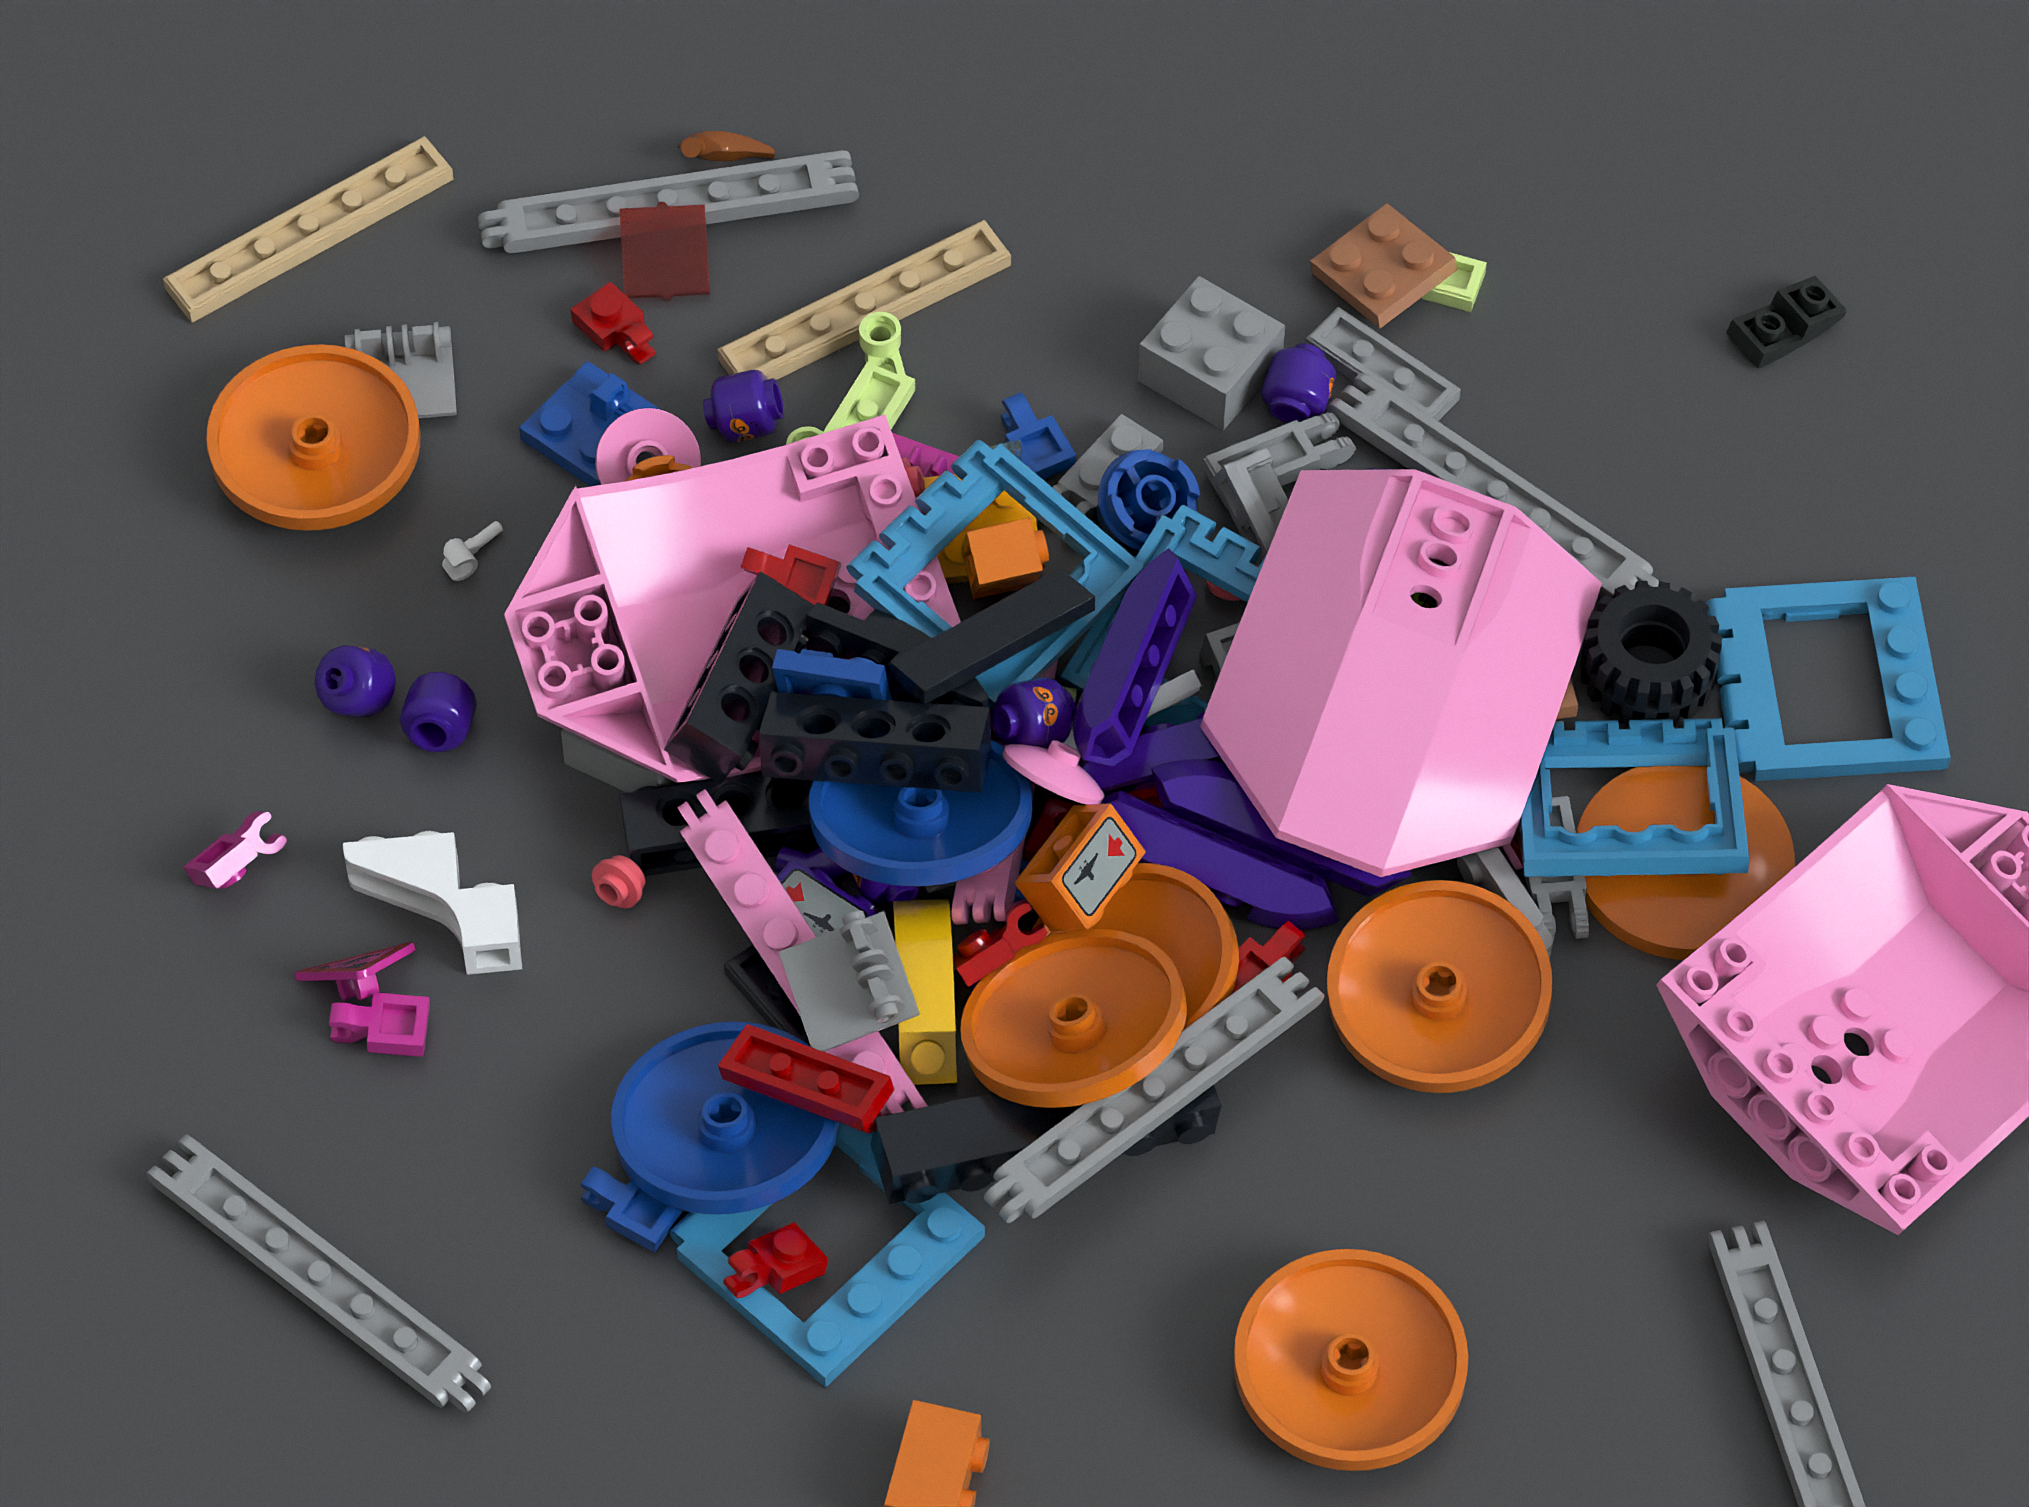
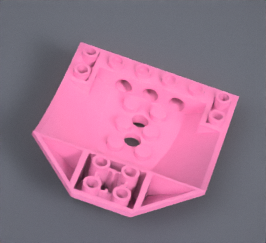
M886 415L784 446L701 467L577 489L575 485L504 613V618L537 716L677 783L710 779L666 752L664 748L737 599L757 576L741 568L747 547L784 559L790 544L841 562L842 565L830 597L837 596L843 598L850 606L847 614L863 621L874 611L873 607L854 592L857 580L850 575L846 566L872 540L878 541L889 551L890 549L880 540L879 534L909 505L914 506L920 511L915 503L916 498ZM936 556L903 590L918 603L923 601L953 627L961 623ZM756 731L752 739L758 743L759 732ZM760 744L747 767L743 771L734 767L727 777L762 770Z
M1416 469L1301 470L1235 633L1200 727L1276 838L1379 877H1384L1511 844L1586 633L1588 619L1594 609L1602 582L1517 507ZM1417 592L1428 594L1436 600L1438 607H1421L1412 600L1411 596Z
M1886 784L1877 795L1722 930L1665 975L1656 986L1711 1096L1791 1179L1896 1235H1900L2029 1117V813ZM1854 1033L1862 1037L1868 1045L1869 1055L1857 1056L1853 1054L1845 1045L1844 1034ZM1811 1066L1823 1069L1829 1075L1832 1084L1821 1082L1814 1075Z

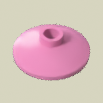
M653 408L633 410L614 420L601 436L595 457L596 472L601 485L624 482L633 474L632 468L636 465L637 456L643 451L650 453L652 457L662 455L675 456L676 463L689 465L692 468L701 467L699 445L690 428L675 415Z
M1052 741L1048 749L1024 744H1010L1005 746L1002 752L1003 758L1012 768L1053 793L1087 805L1101 804L1104 798V793L1096 781L1083 768L1077 765L1081 758L1079 752L1064 743Z

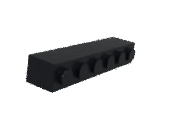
M1212 1085L1123 1153L1128 1156H1138L1151 1151L1156 1146L1174 1142L1193 1144L1202 1141L1211 1134H1215L1221 1110V1103L1215 1086ZM989 1093L876 1117L874 1119L871 1149L889 1204L903 1201L912 1204L922 1203L932 1199L939 1193L958 1189L972 1192L987 1187L996 1181L993 1176L999 1167L1082 1105L1060 1108L1033 1107L1009 1101L995 1093Z

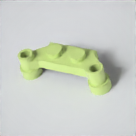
M873 312L862 319L859 326V342L862 350L865 352L866 364L824 431L810 426L798 428L788 436L786 445L881 415H886L890 429L893 428L915 392V379L905 374L899 353L901 325L894 315L887 312Z

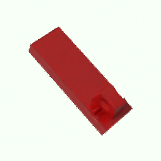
M746 1024L717 1065L723 1080L830 1120L842 1122L844 1125L868 1134L872 1133L874 1119L881 1117V1109L895 1090L889 1075Z

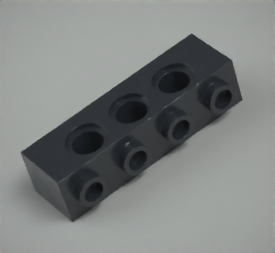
M760 571L737 599L664 750L718 784H721L734 767L743 771L759 746V743L752 738L756 731H760L771 692H778L772 670L777 649L795 651L800 654L809 640L806 636V614L814 607V604Z
M771 692L759 731L762 777L981 793L992 751L990 707L935 703L924 705L921 702Z
M762 770L745 773L738 777L725 778L721 784L712 779H705L664 788L646 786L634 792L620 794L628 858L640 867L644 876L703 868L680 833V830L688 826V824L684 826H673L670 824L675 821H686L677 808L686 801L698 818L707 813L696 796L704 789H706L717 806L726 800L734 813L743 814L738 819L764 858L777 857L782 846L802 852L814 851L819 848L811 829L809 795L814 780L762 777ZM788 804L798 806L797 808L792 810H783L779 808L783 805Z

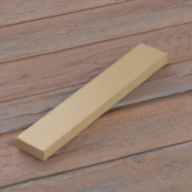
M423 136L164 277L165 290L191 323L449 183L454 180L453 170L430 141Z
M983 220L718 348V360L729 375L748 370H760L768 379L775 378V380H778L858 341L860 323L868 314L887 312L901 320L1011 266V254L987 222Z

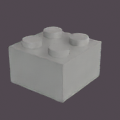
M1198 276L1139 344L1138 381L1224 431L1263 385L1273 355L1284 347L1285 325Z

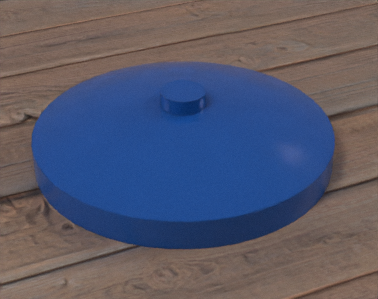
M991 739L992 751L981 793L814 780L809 795L811 829L817 844L832 861L860 877L899 886H931L951 883L975 876L990 869L1008 857L1019 846L1027 834L1032 820L1031 783L1028 778L1020 774L1005 761L1002 756L1005 747Z
M718 1022L687 1029L649 1049L631 1066L623 1077L616 1091L611 1110V1126L615 1149L625 1172L640 1189L656 1200L677 1209L701 1214L719 1215L751 1211L775 1203L801 1188L815 1176L829 1158L838 1137L840 1122L723 1080L717 1065L746 1024L809 1046L808 1044L788 1032L763 1024Z

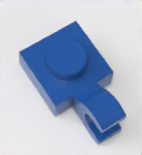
M1021 392L1002 400V404L1007 412L1001 414V420L1009 432L1005 434L1004 446L1042 479L1070 469L1076 463L1077 455L1052 415L1037 420L1027 399Z
M592 1166L580 1184L585 1189L581 1196V1200L584 1203L600 1211H609L606 1216V1227L656 1253L683 1212L681 1209L674 1208L651 1197L632 1180L625 1185L607 1172Z

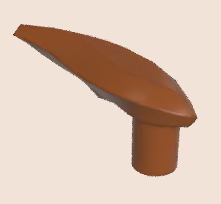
M726 131L695 133L685 138L677 146L681 149L683 155L688 158L698 157L710 161H734L747 157L774 159L775 153L774 148L760 141Z

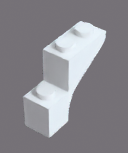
M424 831L414 836L388 839L370 836L357 842L343 843L350 886L355 891L434 919L448 927L457 937L463 949L467 975L522 969L518 910L514 884L481 883L473 888L460 889L459 865L454 832Z

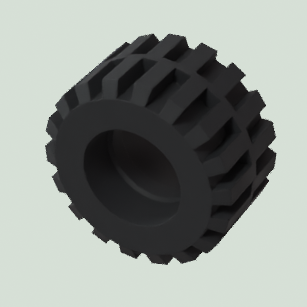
M1637 581L1635 588L1632 590L1623 585L1614 589L1613 598L1605 595L1598 602L1597 611L1592 610L1580 663L1582 665L1580 673L1582 684L1588 685L1587 695L1592 702L1602 701L1600 711L1608 717L1614 713L1621 716L1619 723L1628 725L1629 720L1673 719V726L1677 725L1678 716L1690 719L1696 715L1697 706L1704 707L1709 699L1710 691L1713 690L1720 658L1722 635L1718 634L1719 623L1716 617L1707 616L1709 606L1702 599L1693 602L1691 600L1692 592L1683 587L1677 592L1670 589L1671 583L1659 581L1658 587H1649L1648 581ZM1636 646H1653L1666 651L1675 660L1663 664L1646 663L1636 659L1626 650Z

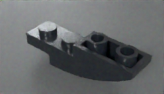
M818 602L806 614V636L809 638L807 650L832 653L834 658L847 660L860 657L869 659L876 664L884 665L892 700L921 702L890 676V661L930 640L931 637L906 622L876 608L864 621ZM976 677L929 703L988 707V695Z

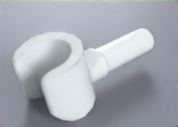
M494 521L465 542L455 538L445 544L443 554L446 558L443 560L442 566L453 581L464 580L474 573L477 569L478 561L473 554L503 532L499 522Z

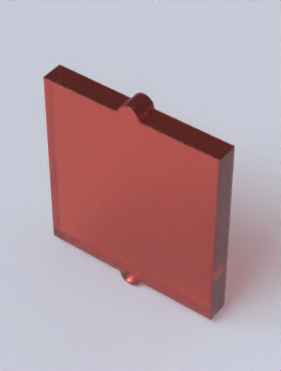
M659 202L657 207L619 209L624 294L628 298L662 297L664 301H670L673 296L710 294L705 204L667 206L665 202Z

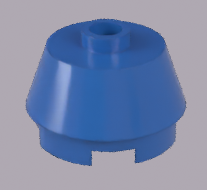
M1152 449L1127 452L1111 462L1101 478L1097 501L1099 523L1103 531L1120 546L1140 551L1162 515L1172 520L1182 505L1198 512L1199 486L1192 471L1180 459L1174 461L1164 454L1152 451Z

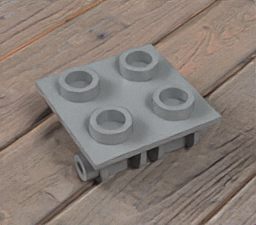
M433 322V325L412 327V331H408L407 324L402 325V332H392V326H386V333L382 334L381 330L360 331V328L354 330L355 334L345 335V347L376 358L402 379L414 399L418 419L457 415L451 328L449 326L439 327V322Z
M861 910L850 912L842 917L843 927L779 951L812 1048L825 1052L920 1015L884 911L865 918L864 912Z

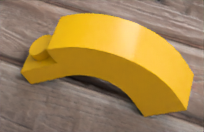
M949 899L893 901L894 941L920 1012L919 1016L898 1023L900 1064L914 1085L957 1083L954 974Z

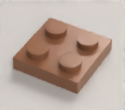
M1388 203L1310 260L1312 274L1379 329L1457 271L1456 259L1451 253Z

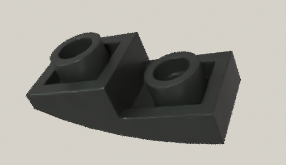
M1815 275L1777 290L1770 305L1732 319L1726 334L1757 368H1760L1788 355L1815 339L1844 318L1847 310Z

